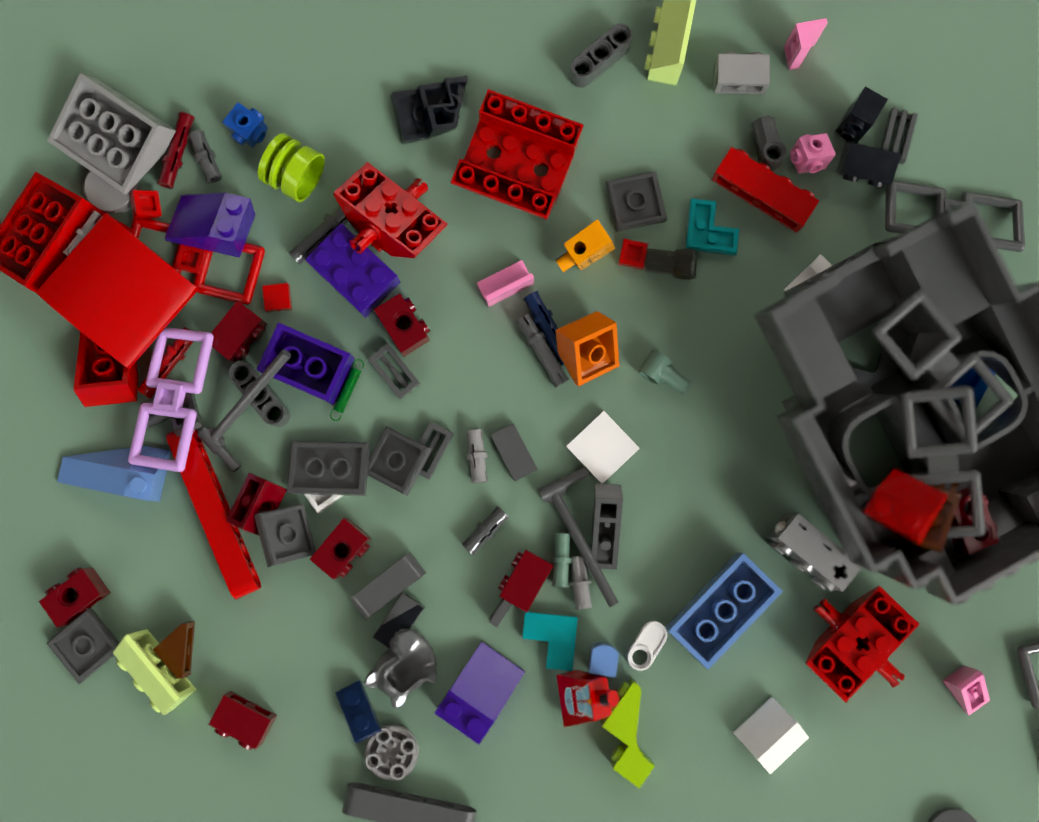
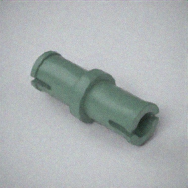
M554 533V555L551 557V563L554 565L552 587H569V563H572V558H569L570 534Z

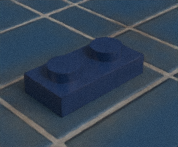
M359 680L335 692L354 742L359 743L382 731L362 681Z

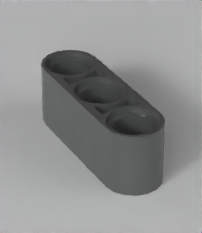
M620 23L612 26L574 58L570 70V80L573 85L580 88L588 86L627 53L632 31L626 24ZM620 37L623 38L625 41L619 43L616 42L614 39ZM603 53L606 57L600 59L595 54ZM585 69L588 73L581 75L576 70Z
M243 361L232 364L229 369V377L242 395L247 392L261 375L253 366ZM247 368L249 371L248 377L240 381L239 373ZM267 384L263 388L265 390L263 399L260 401L254 399L250 404L267 424L282 427L288 423L290 411L269 384ZM275 408H280V418L276 421H272V410Z
M409 552L353 595L350 601L364 620H367L425 575L426 572L412 553Z

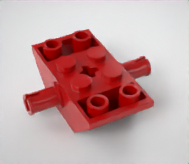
M369 162L365 163L333 192V196L350 224L360 232L349 242L353 250L359 246V249L356 251L359 254H362L373 242L390 256L415 258L447 227L448 223L418 201L428 191V186L424 181L418 185L422 179L416 178L404 190Z
M876 586L852 602L842 614L826 598L818 602L821 606L816 605L813 610L830 626L815 641L805 664L845 703L875 671L892 687L900 684L896 679L904 680L905 675L888 658L920 624L881 586ZM857 638H861V644L859 646L856 641Z

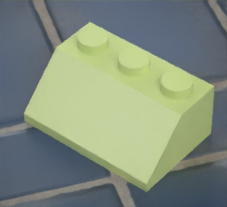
M663 0L662 8H656L654 23H658L657 31L652 30L649 46L653 47L652 55L647 54L644 70H649L647 80L677 85L685 61L696 0Z
M148 629L128 634L113 652L117 658L118 666L122 670L129 672L133 677L135 687L139 691L146 693L150 698V705L155 711L161 712L163 715L173 711L197 689L187 677L183 679L176 678L153 651L159 643Z

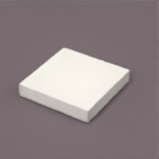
M605 411L566 446L601 484L640 449Z

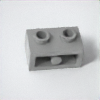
M733 51L718 54L714 64V93L765 94L770 85V55H762L760 52L737 54Z

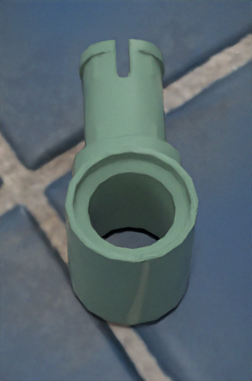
M656 350L650 352L638 371L640 375L652 383L658 384L660 382L663 384L665 382L681 394H685L692 383L674 371V367L670 365L672 361Z

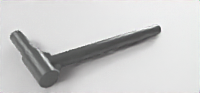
M283 349L216 428L206 426L197 434L205 445L215 455L217 454L233 472L237 471L242 465L225 448L223 435L288 361L291 354L287 350Z
M583 467L537 490L544 502L554 503L610 608L619 602L562 498L565 496L567 487L589 476L586 468Z

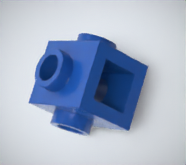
M239 102L222 121L232 133L230 136L242 146L246 143L252 148L264 140L268 130L263 121L265 117L254 108L248 110Z

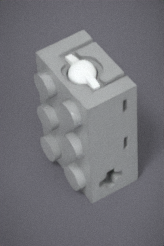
M785 513L766 537L772 542L769 546L780 555L785 554L792 559L790 563L803 573L805 571L812 575L811 581L823 590L826 588L831 592L832 590L843 592L862 568L851 563L842 548L799 513Z

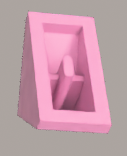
M963 665L942 680L968 716L990 701L984 675L980 670Z

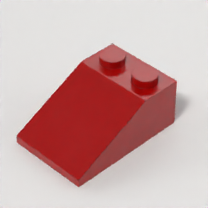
M80 332L73 390L83 406L91 407L137 402V388L139 385L137 361L128 369Z

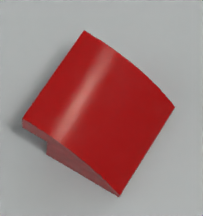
M35 172L0 225V271L24 287L36 292L67 258L63 251L77 235L75 231L83 227L94 210L101 214V216H104L106 213L84 198ZM115 219V220H116L117 222H119L123 227H125L129 232H131V233L133 232V230H132L131 228H129L128 226H126L125 224H123V223L120 222L119 220Z
M106 213L35 293L75 328L122 365L130 369L199 289Z

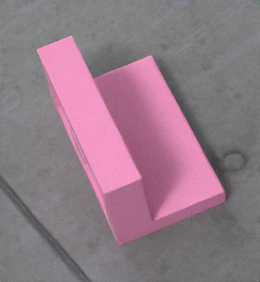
M827 18L796 23L784 45L789 70L800 67L810 48L815 45L828 24Z
M523 260L477 282V286L487 306L490 307L534 285V277L532 273L529 274Z

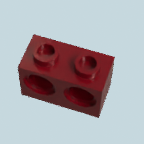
M965 488L958 491L962 494L951 527L973 525L970 490ZM983 493L985 534L975 537L952 538L957 551L972 554L999 542L997 536L998 528L990 517L987 508L989 503ZM968 502V509L965 512L964 505Z

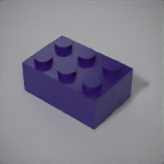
M341 223L305 260L311 268L366 319L401 282L398 276L368 247L362 254L356 252L359 246L353 250L349 242L355 235Z
M278 322L256 370L263 373L283 349L287 350L291 357L273 379L334 405L355 358L346 351Z

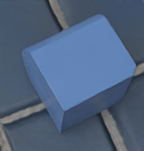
M606 642L593 644L590 648L588 672L616 677L619 653L615 647Z

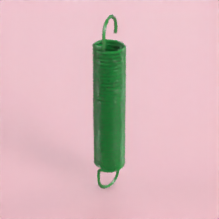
M356 359L351 366L337 402L330 413V418L333 421H338L334 420L331 416L333 410L343 413L348 404V400L362 372L353 366L357 360L362 361L361 359Z

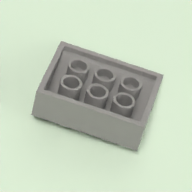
M80 73L47 141L123 194H127L162 157L176 130L101 80Z

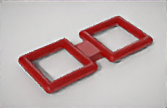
M134 218L131 229L133 230L132 234L139 239L142 228L167 233L170 224L148 218ZM245 242L242 252L252 254L253 259L243 293L204 284L213 251L178 244L172 267L180 274L181 271L195 274L193 285L199 289L196 293L232 302L238 300L242 304L249 305L253 298L265 249L262 246Z

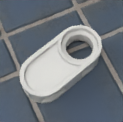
M647 622L628 649L627 660L633 669L638 671L648 669L665 644L667 630L660 622ZM637 650H644L647 654L646 662L641 665L635 664L632 660L633 653Z

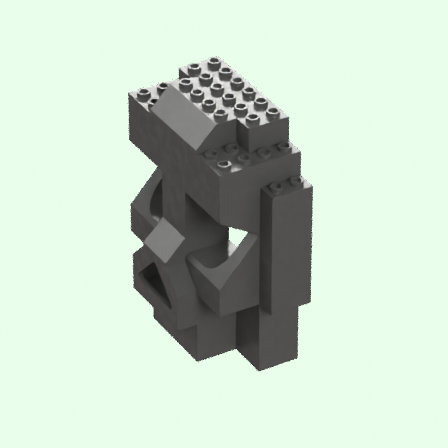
M974 201L946 209L899 236L871 244L785 291V298L754 314L794 393L793 396L782 401L786 411L775 418L851 563L872 573H881L912 589L925 587L927 593L955 605L965 603L972 594L993 587L994 582L1016 574L1019 568L1027 563L1039 561V282L1015 285ZM918 289L925 290L961 334V340L949 350L954 357L961 362L968 354L976 353L985 365L993 370L1017 394L1012 405L977 435L978 450L975 453L957 455L959 471L977 470L980 472L982 493L988 500L989 506L987 508L990 517L998 528L997 536L999 542L972 554L957 551L952 538H946L942 553L915 545L913 541L867 518L864 511L879 485L868 488L863 483L848 450L849 436L854 427L862 420L874 414L879 419L904 468L902 472L909 476L928 473L927 457L909 458L906 455L900 396L904 392L929 390L936 383L926 371L917 379H910L883 346L874 372L871 373L849 365L838 344L842 340L887 317ZM920 303L887 331V334L913 365H916L947 337ZM944 399V403L963 424V418L954 400ZM928 401L913 402L917 447L964 443ZM959 482L956 492L969 488V482ZM946 483L945 488L951 489L952 483ZM968 502L964 505L965 512L968 509Z

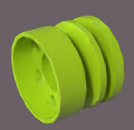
M280 133L268 144L261 157L257 172L258 179L266 185L269 184L275 190L281 188V192L298 203L303 202L313 192L321 178L325 157L322 153L309 146L302 147L300 141L292 139L286 133Z

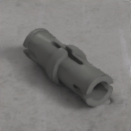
M196 130L191 132L188 138L196 153L195 160L200 164L206 182H218L221 180L222 174L215 162V152L210 149L204 131Z
M497 506L482 523L479 522L476 525L477 529L462 543L463 547L474 556L489 538L492 539L495 536L494 533L509 519V516Z

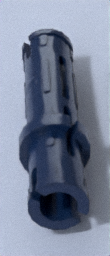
M532 292L524 297L523 300L534 316L533 321L535 325H539L557 356L560 365L563 366L564 363L557 350L555 330L558 327L552 318L553 313L546 308L538 294L539 292Z

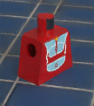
M573 670L556 675L564 727L593 722L611 716L612 707L617 706L619 697L615 690H609L608 680L605 676L581 670Z

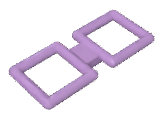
M166 327L156 338L146 378V385L148 387L157 388L153 404L142 403L140 405L128 456L130 464L175 472H182L185 469L197 413L193 409L182 407L185 393L199 394L202 392L214 339L212 333ZM167 338L202 342L193 383L158 378ZM150 414L184 419L175 460L140 455Z

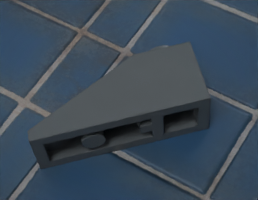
M595 484L591 552L601 569H617L623 506L621 485Z

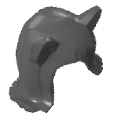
M400 629L391 639L390 649L378 658L374 669L366 676L364 685L368 688L377 687L380 691L391 697L393 708L400 707L405 702L407 694L418 689L424 681L436 682V657L429 642L425 637L420 636L416 630Z

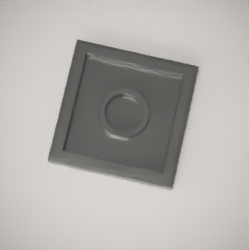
M656 171L606 181L617 232L667 221Z
M386 426L369 458L368 476L408 496L432 449Z
M304 504L254 515L267 567L309 557L316 552Z
M87 608L47 642V645L78 684L83 683L115 656L113 652L120 644L92 608Z

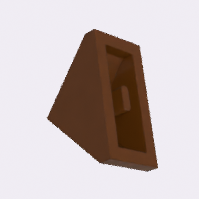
M195 621L182 623L153 649L176 678L183 679L191 675Z

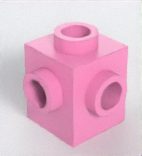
M827 133L803 135L797 139L789 152L791 161L795 165L798 174L806 172L816 173L826 169L836 155Z

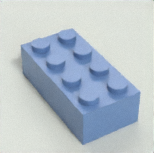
M737 552L665 628L702 666L709 670L783 591L744 553Z

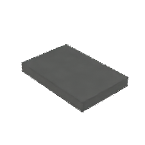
M292 441L287 493L366 496L370 444Z

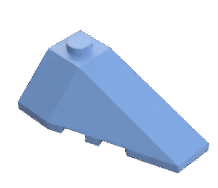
M142 446L140 455L169 460L171 451ZM130 448L64 456L57 482L125 497L160 502L167 470L132 465L128 462Z

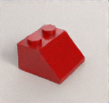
M894 468L876 489L864 514L867 518L921 545L948 494Z

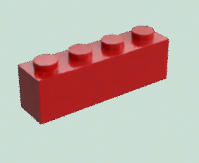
M733 147L730 148L711 179L796 233L805 225L819 203V200L809 190L798 188L793 185V182L788 177L775 174L765 163H757L749 158V155L744 150Z

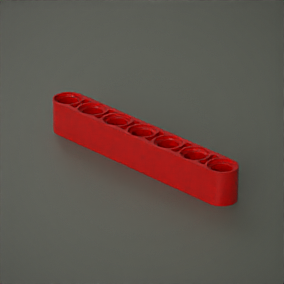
M195 429L193 430L185 469L180 474L232 597L237 600L261 589V581L239 528L226 521L231 509L204 444L197 436L198 431ZM172 431L166 434V439L172 455L176 459L180 436L178 437Z

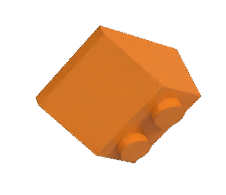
M596 311L555 330L558 354L578 387L619 367L617 322Z

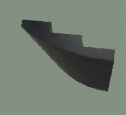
M467 76L445 78L441 83L419 85L414 90L392 92L390 97L402 144L433 138L457 128L464 90L468 81Z

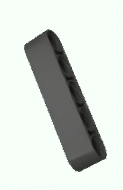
M358 782L348 783L342 813L348 816L375 822H475L477 813L476 809L470 806Z

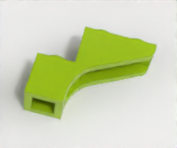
M631 678L628 683L624 681L616 691L619 701L616 707H612L611 716L602 718L600 722L603 728L624 743L623 746L618 745L611 754L612 769L640 789L655 765L637 745L636 735L641 688Z

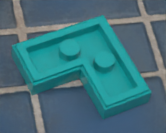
M691 198L685 250L735 256L738 249L739 229L714 226L716 201Z
M525 612L522 639L548 641L546 669L573 671L578 617Z

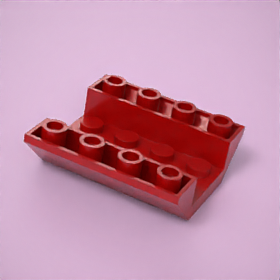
M488 89L479 110V122L464 159H459L450 183L547 220L556 204L573 161L584 124ZM491 148H498L501 151V155L496 159H492L487 156V152ZM543 165L548 169V173L545 176H537L534 173L535 167Z

